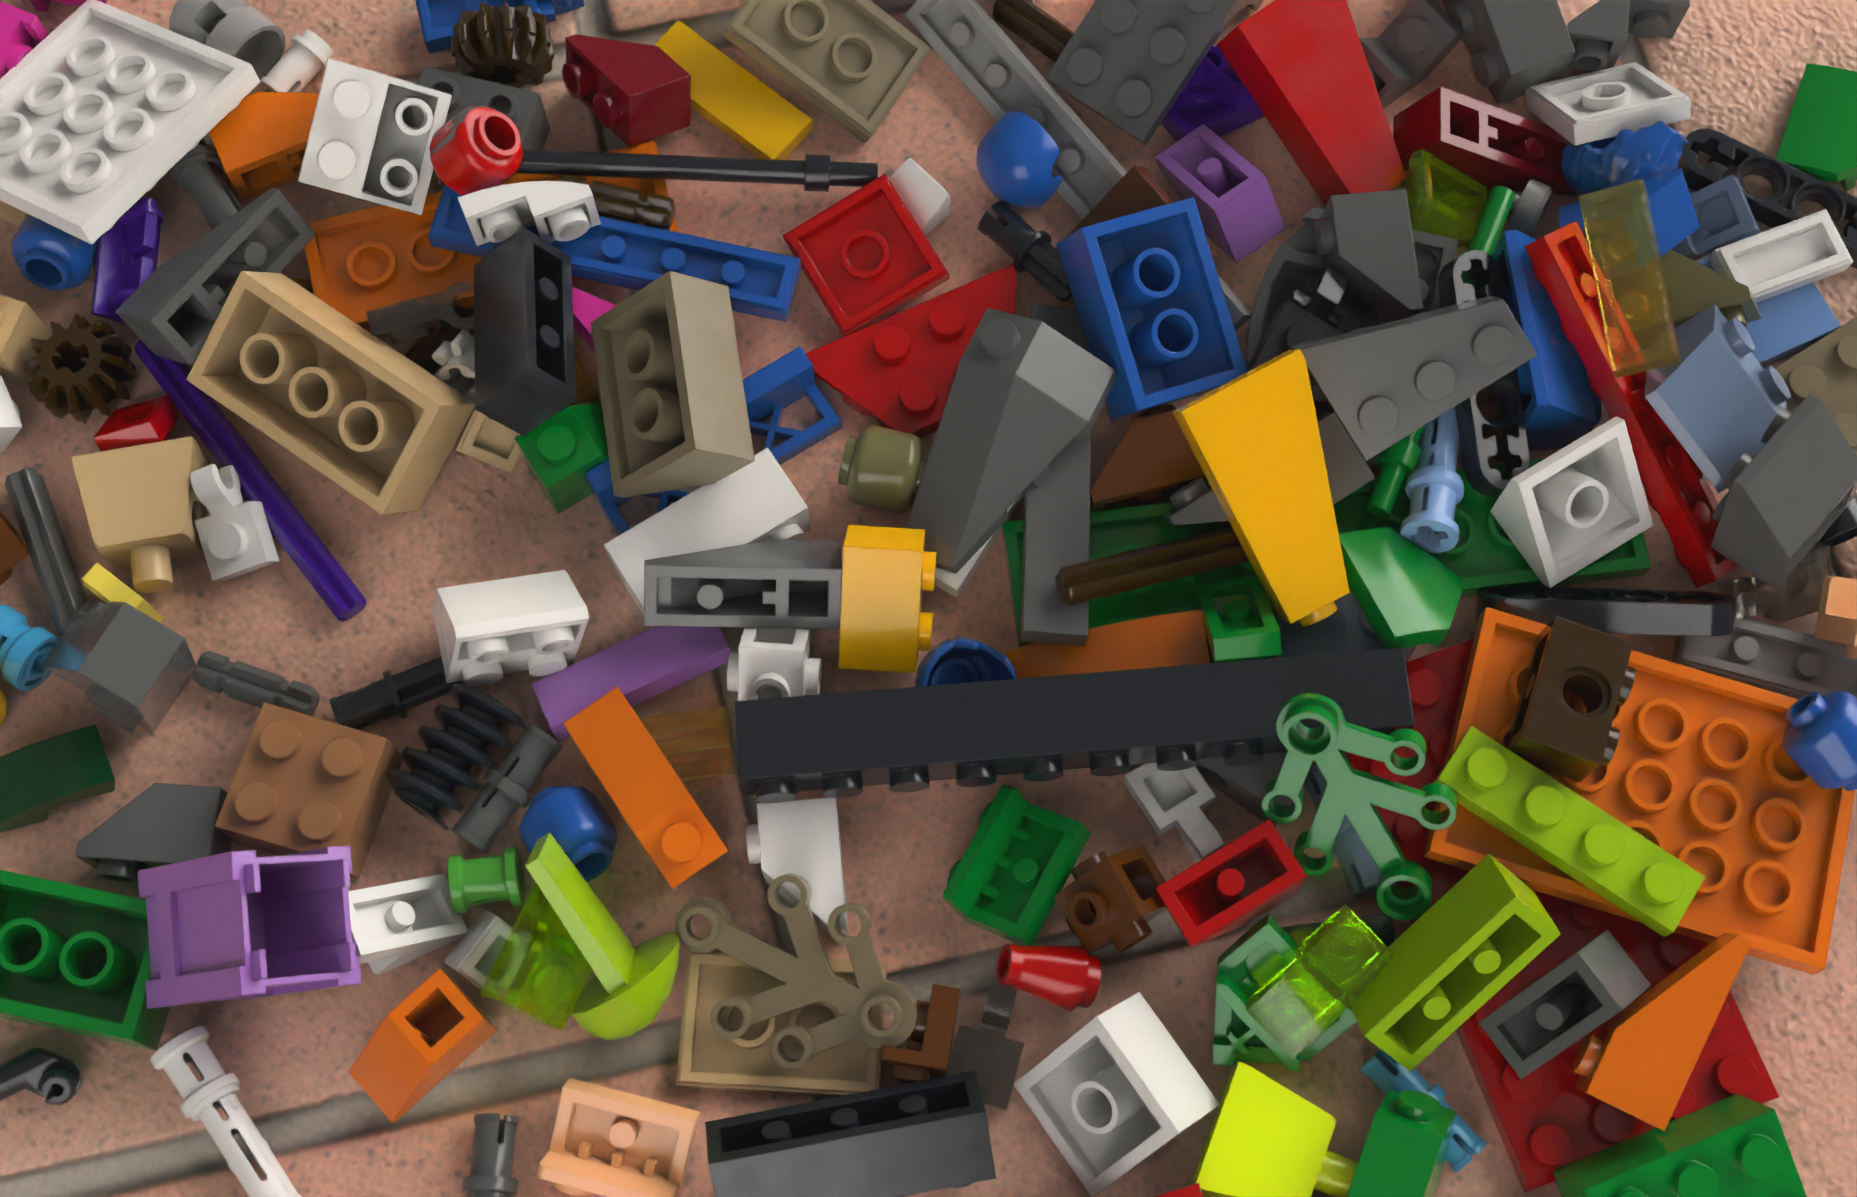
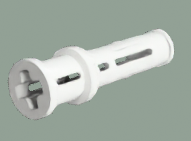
M205 1026L194 1027L183 1032L164 1044L151 1056L150 1062L156 1070H165L184 1100L180 1108L184 1116L191 1118L192 1121L201 1120L227 1161L229 1168L235 1174L249 1197H302L301 1194L297 1193L271 1151L270 1146L237 1098L241 1091L239 1087L240 1081L234 1073L226 1074L206 1043L210 1034ZM188 1062L194 1063L204 1079L203 1081H197L187 1065ZM221 1108L228 1117L226 1121L222 1120L217 1112ZM235 1135H239L266 1176L267 1179L265 1181H261L235 1141Z

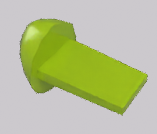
M550 832L537 839L525 866L596 974L578 991L567 1007L578 1024L591 1036L605 1040L630 1037L656 1019L673 990L679 963V934L676 935L674 932L661 934L633 947Z

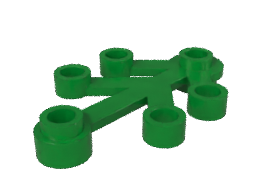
M1304 693L1290 698L1281 707L1276 722L1277 735L1287 749L1277 778L1272 779L1265 786L1261 804L1263 813L1268 819L1276 823L1287 824L1295 821L1300 816L1303 807L1304 791L1302 785L1312 762L1315 761L1327 783L1308 831L1301 833L1296 839L1293 854L1306 875L1320 876L1331 869L1335 853L1334 841L1346 814L1380 871L1376 894L1380 909L1389 917L1402 921L1421 917L1431 904L1432 879L1430 874L1417 862L1405 859L1375 806L1416 818L1425 828L1442 830L1451 826L1456 819L1457 796L1449 786L1442 783H1430L1419 790L1353 769L1343 751L1385 762L1386 767L1396 775L1411 776L1421 771L1425 765L1427 748L1425 739L1420 733L1412 729H1398L1390 735H1386L1345 721L1343 711L1338 704L1320 694ZM1307 718L1315 719L1322 722L1323 725L1312 729L1305 727L1300 720ZM1405 746L1414 749L1417 754L1411 758H1401L1393 750ZM1276 795H1286L1294 803L1288 806H1281L1276 804L1272 798ZM1431 801H1440L1448 808L1441 812H1433L1424 805ZM1307 848H1317L1323 851L1325 855L1320 858H1312L1303 851ZM1408 881L1415 885L1412 887H1401L1395 882Z

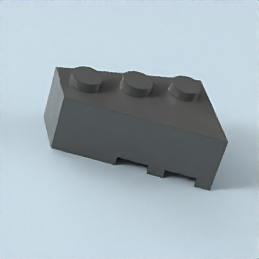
M1441 0L1446 13L1466 33L1462 40L1472 57L1474 75L1481 86L1488 87L1497 105L1526 95L1525 89L1529 88V86L1563 78L1575 54V48L1557 0Z
M1493 296L1291 346L1293 350H1301L1306 360L1310 378L1330 410L1335 412L1361 456L1366 461L1537 356V353L1504 299Z
M85 601L41 666L86 692L85 696L93 701L92 705L99 709L98 713L120 728L133 733L139 724L154 733L192 677L196 664L187 641L183 636L128 603L108 602L105 605L102 602H96L94 605L89 601Z

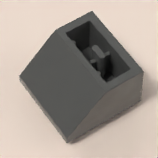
M1811 393L1793 413L1783 409L1776 415L1761 439V442L1765 445L1755 457L1744 453L1736 461L1723 482V486L1729 489V491L1721 499L1712 515V519L1718 522V526L1710 547L1776 590L1847 508L1857 489V456L1822 400Z

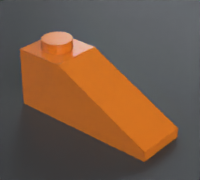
M253 93L241 100L234 110L230 111L209 131L224 170L242 202L263 194L271 188H277L298 179L319 93Z
M618 686L563 723L622 816L672 889L728 851V846Z
M1723 933L1604 1024L1598 1037L1588 1034L1581 1044L1572 1066V1071L1580 1075L1574 1088L1655 1128L1665 1131L1753 940L1741 934Z

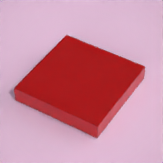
M886 173L782 235L792 255L800 258L803 273L843 337L881 321L950 279L947 269Z

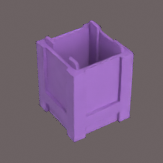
M324 847L272 857H256V850L230 851L139 870L140 898H146L151 980L145 981L147 1009L234 999L260 998L361 984L359 956H356L355 942H352L348 893L350 873H353L351 847Z

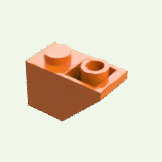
M439 968L386 1015L348 1072L392 1123H395L497 1031V1028L461 987Z

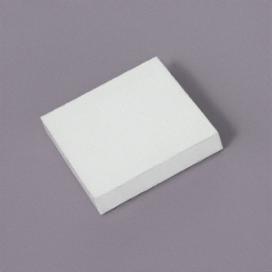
M1636 62L1537 84L1525 89L1526 109L1574 146L1615 137L1620 130L1624 129L1637 131L1641 127L1652 125L1657 121L1671 124L1691 119V98Z

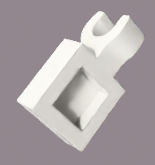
M211 464L190 472L193 490L210 513L209 516L194 522L212 581H226L279 562L262 502H243L240 481L234 466L229 465L217 469L216 464Z
M1145 763L1124 776V785L1157 835L1160 836L1176 827L1186 850L1195 863L1225 845L1215 827L1202 811L1214 804L1216 796L1196 766L1185 770L1163 771L1157 769V763Z

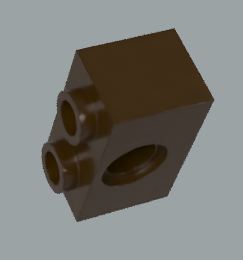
M1555 616L1536 638L1506 748L1535 767L1578 782L1585 779L1600 765L1607 766L1614 755L1620 734L1619 728L1611 726L1617 705L1622 706L1626 702L1635 679V668L1627 666L1634 642ZM1563 690L1572 691L1579 695L1585 703L1586 713H1580L1570 708L1564 700Z

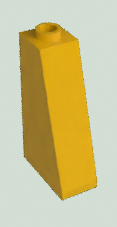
M1300 349L1288 350L1172 412L1279 619L1290 624L1299 620L1302 627L1319 622L1337 611L1338 608L1334 601L1350 592L1306 360Z

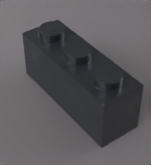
M524 227L474 265L475 410L522 436H526L576 400L571 256Z

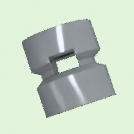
M178 0L169 18L170 31L250 63L259 80L266 76L276 65L285 49V35L282 29L260 10L250 6L247 0Z

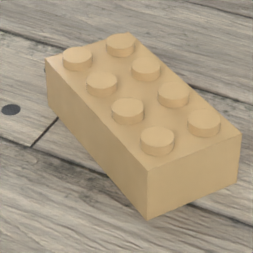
M240 272L186 379L381 515L418 511L475 407L474 402L282 273Z

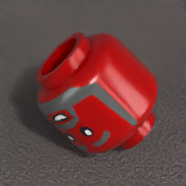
M483 105L465 107L434 133L429 146L431 163L437 176L447 187L460 195L501 185L518 171L523 158L520 134L513 121L502 112Z

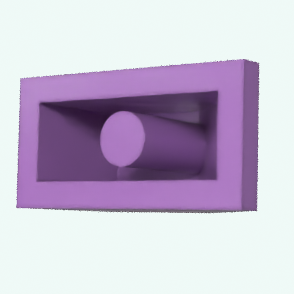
M1202 124L1154 157L1158 167L1181 200L1191 197L1195 198L1206 236L1236 263L1286 230L1266 176L1206 125Z

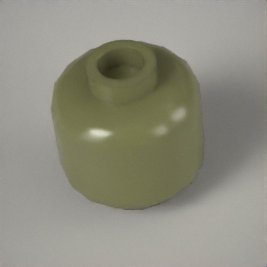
M876 425L865 427L859 437L849 436L838 484L847 486L848 497L856 504L897 514L906 512L911 506L914 496L917 494L928 461L923 459L924 445L922 440L913 434Z

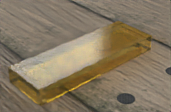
M1643 179L1579 196L1613 374L1616 378L1681 363L1682 360L1647 187Z

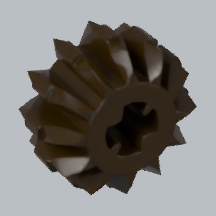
M504 1L500 6L491 7L482 3L480 4L479 11H465L461 13L460 22L453 25L451 52L452 57H455V65L460 75L525 89L526 84L538 85L543 83L544 75L552 71L554 46L550 29L547 26L545 15L532 13L529 5L523 4L511 7Z
M75 314L68 329H64L59 323L50 321V331L53 335L48 340L31 338L32 348L38 355L22 361L25 366V372L32 378L28 383L29 391L38 402L45 403V407L52 415L63 419L68 414H71L76 421L86 424L93 409H97L102 415L110 416L111 406L109 402L113 398L130 400V391L124 383L138 377L136 373L137 368L130 360L133 355L131 353L132 348L124 337L116 335V332L109 323L99 319L91 325L85 317Z

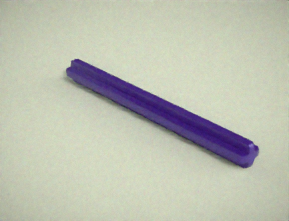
M141 339L138 340L134 347L135 353L166 394L170 395L175 406L222 468L229 465L234 466L239 477L241 493L247 501L262 502L270 531L335 617L343 622L350 620L360 613L366 606V599L213 398L186 380L191 371L187 364L156 356Z

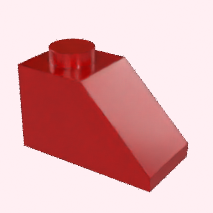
M1269 819L1155 888V892L1190 947L1193 948L1249 924L1301 891L1307 875Z

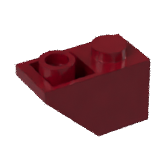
M577 34L565 38L566 64L562 67V76L568 92L573 98H578L597 116L600 123L605 128H610L628 147H633L691 126V75L659 46Z

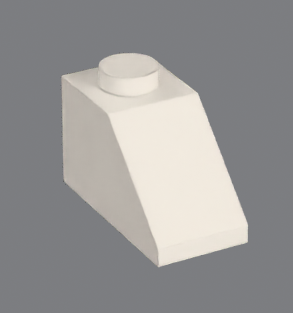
M827 797L757 804L758 824L746 825L749 864L761 863V870L768 885L775 878L789 873L804 877L811 888L809 905L816 925L831 937L828 930L829 916L834 909L846 904L839 811L836 798ZM784 882L779 888L778 893L793 906L798 904L801 895L799 888L794 883ZM847 911L841 914L838 923L842 933L849 936Z

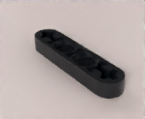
M1709 128L1697 129L1685 137L1689 143L1683 146L1677 170L1682 168L1688 188L1698 191L1723 179L1729 169L1728 167L1732 164L1738 167L1733 175L1740 183L1755 220L1770 228L1802 218L1799 212V203L1803 201L1817 202L1828 211L1835 227L1839 225L1843 218L1849 221L1843 228L1844 232L1840 236L1854 261L1850 266L1857 268V197L1719 131ZM1700 151L1711 156L1706 168L1695 163ZM1752 174L1763 176L1772 185L1773 195L1765 198L1753 196L1745 188L1743 178Z
M1479 250L1467 251L1451 260L1442 268L1438 276L1441 308L1488 296L1504 299L1508 306L1501 267L1494 257L1488 253ZM1467 272L1469 279L1478 280L1480 289L1475 291L1472 284L1463 283L1462 274ZM1517 368L1485 387L1492 391L1499 400L1500 413L1496 420L1488 419L1482 415L1476 404V394L1455 406L1465 476L1472 488L1482 495L1492 497L1501 495L1510 479L1530 468V455ZM1498 430L1502 432V437L1497 440L1496 436H1491L1487 439L1483 437V435L1494 433ZM1493 456L1495 461L1504 462L1506 473L1500 474L1499 470L1490 469L1488 458Z
M1533 586L1484 589L1477 591L1476 623H1478L1479 615L1488 607L1546 625L1555 616L1605 633L1724 636L1734 633L1736 598L1731 595L1708 591L1549 588Z

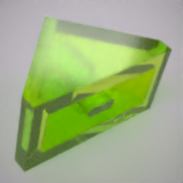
M1423 149L1412 153L1405 170L1407 178L1401 181L1398 190L1406 189L1412 229L1457 239V247H1469L1491 192L1490 189Z

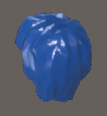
M1657 121L1652 125L1641 127L1637 131L1620 130L1615 137L1576 146L1572 143L1567 144L1561 155V171L1572 190L1582 199H1587L1677 170L1683 146L1687 145L1689 141L1682 134H1679L1677 130L1666 126L1663 121Z

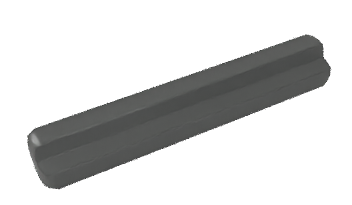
M24 468L19 472L9 474L5 480V486L57 634L62 636L87 600L43 476L34 468Z

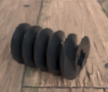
M454 684L449 689L450 695L458 709L441 704L437 705L433 710L434 716L443 729L439 730L429 726H421L417 731L418 737L427 750L423 751L412 747H405L401 752L402 758L411 770L410 773L395 768H389L385 773V777L397 797L428 821L445 831L449 828L438 813L440 808L443 807L457 812H462L465 808L454 792L456 787L460 786L474 791L480 788V784L470 771L473 765L487 769H494L496 767V763L487 752L486 747L489 744L506 749L511 747L512 743L502 730V726L508 723L521 728L526 727L525 722L517 714L491 695L477 688L461 684Z

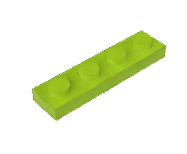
M1473 726L1463 734L1433 782L1449 786L1455 792L1458 804L1663 937L1675 931L1705 879V876Z

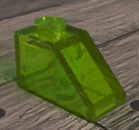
M535 883L479 996L535 1024L563 1031L592 968L537 883Z

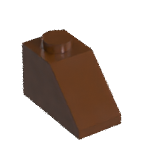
M1166 404L1153 407L1145 411L1140 418L1133 420L1090 490V512L1172 502L1169 498L1172 494L1198 478L1202 477L1205 483L1209 484L1172 412L1176 410L1175 405Z

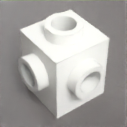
M744 628L738 653L730 652L727 690L738 692V701L819 695L822 660L821 658H810L811 629Z

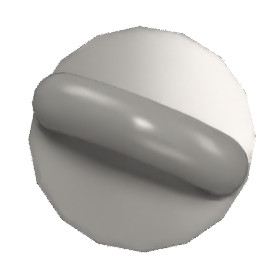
M1531 179L1521 196L1515 194L1509 211L1512 217L1507 230H1518L1534 237L1553 195L1552 187Z

